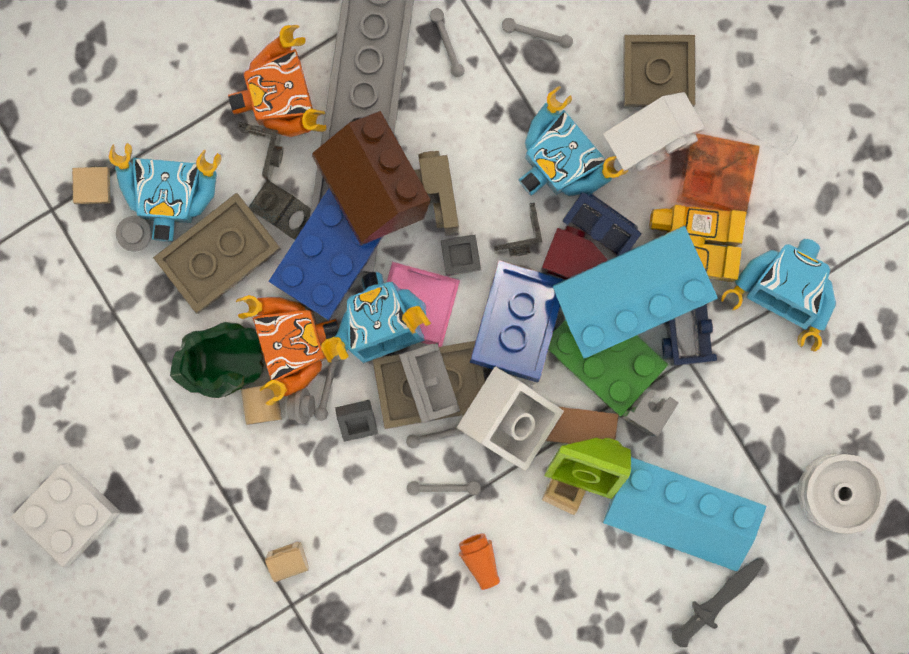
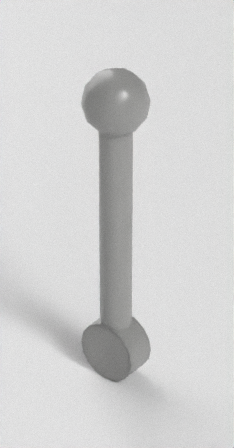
M435 8L430 12V19L433 23L437 24L452 64V75L461 77L465 69L463 65L458 63L443 23L444 13L441 9Z
M506 18L502 22V28L506 33H512L513 31L525 33L559 43L563 48H570L573 44V39L569 35L561 37L518 25L512 18Z
M339 355L335 356L329 363L320 405L314 412L315 418L319 421L325 420L328 416L326 406L336 364L341 360Z
M454 428L419 437L412 434L407 437L406 444L410 448H417L420 443L464 434V432Z
M412 481L407 485V492L410 495H417L419 492H468L471 495H477L481 491V486L476 481H471L468 485H419L418 482Z

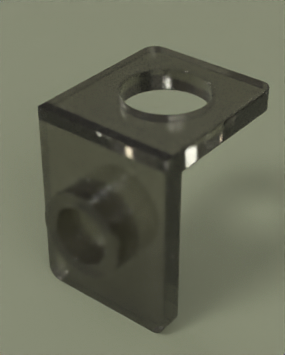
M238 122L237 128L240 132L270 139L262 177L266 181H271L274 167L279 168L283 158L284 147L279 146L281 135L277 130Z
M269 180L264 183L249 205L253 213L274 225L293 240L297 238L305 226L311 212V208ZM297 211H302L304 215L303 222L299 227L291 229L289 226L291 216Z
M535 202L529 203L528 206L534 238L494 246V254L509 252L510 257H518L530 254L531 247L541 246L542 237Z

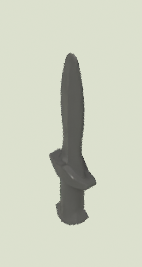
M759 558L744 566L709 601L701 605L693 601L692 607L696 614L680 629L672 631L674 644L679 647H688L689 640L705 624L716 629L718 625L714 620L718 613L727 603L748 587L764 565V560Z

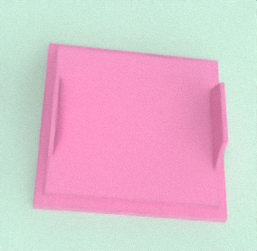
M392 262L387 282H394L400 289L410 290L426 304V316L431 324L428 326L424 323L419 325L425 339L421 343L429 345L437 343L438 347H442L460 280Z

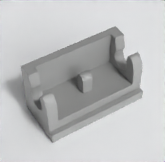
M437 343L399 354L422 424L460 411Z
M644 392L633 403L629 411H625L620 418L649 436H658L677 407L678 401L669 397L667 400L662 398L657 404L654 402L649 403L654 397L655 392Z

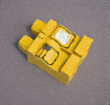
M674 205L670 209H653L651 211L649 229L667 231L669 233L685 225L709 279L726 282L738 280L742 248L736 246L743 243L745 211H722ZM705 243L718 244V245H726L727 247H724V246H716V245H709V244H705Z

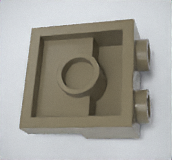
M439 151L418 154L420 169L414 171L431 199L430 203H433L437 229L444 228L445 236L459 234V224L448 155L440 156Z

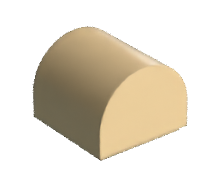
M262 386L241 390L246 425L282 420L280 402L277 401L273 405L266 404L267 401L274 398V393L271 389L266 388L260 391L259 389Z
M550 479L542 501L575 515L586 490Z
M295 542L269 551L265 559L274 582L309 571L301 542Z

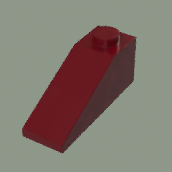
M566 225L564 230L557 228L540 271L566 280L606 262L608 259L590 240L584 238L585 232Z

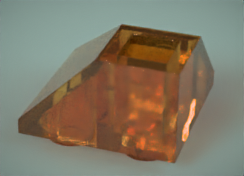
M699 133L696 134L698 141L687 147L676 201L722 211H745L747 214L760 146Z

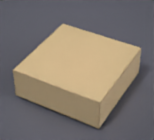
M72 168L74 204L110 203V168Z

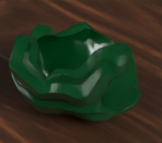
M223 322L212 328L193 331L182 338L181 348L173 356L170 377L189 392L200 393L211 398L226 397L260 378L264 367L262 363V348L256 330L243 327L239 323Z

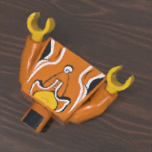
M299 25L284 26L280 30L279 36L250 63L249 70L244 72L247 90L228 95L234 115L253 110L259 125H263L267 131L287 137H295L310 131L324 132L327 129L326 125L316 123L318 116L324 115L325 111L313 109L299 55L296 49L291 50L292 47L302 46L306 42L305 37L293 38V32L299 28Z
M248 295L236 300V302H246L249 307L247 313L238 314V317L245 319L256 314L260 315L253 317V321L271 381L264 384L259 390L262 391L268 388L273 391L274 398L266 402L267 405H273L282 399L283 396L291 395L306 388L322 369V361L326 360L321 345L325 340L336 336L339 325L337 319L316 324L313 312L306 310L302 303L281 297L256 298Z

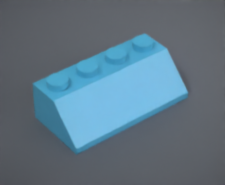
M685 225L553 285L567 324L584 359L718 299Z
M631 457L630 476L610 500L603 523L738 571L755 541L767 506Z

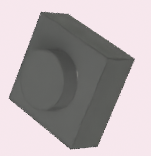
M476 235L440 240L446 276L481 271Z
M370 400L335 407L337 421L344 442L378 434Z

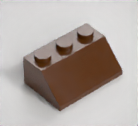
M381 111L348 123L312 153L317 167L360 245L425 218L431 199Z

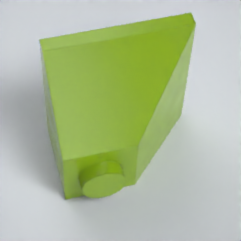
M593 438L563 445L550 462L544 476L612 499L630 476L631 449L623 447L619 441L611 438Z

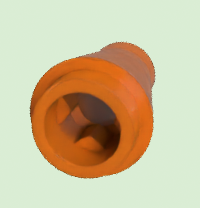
M482 533L460 542L459 547L461 551L459 556L478 582L480 589H489L499 584L500 579L497 573L492 541L487 540L486 535Z

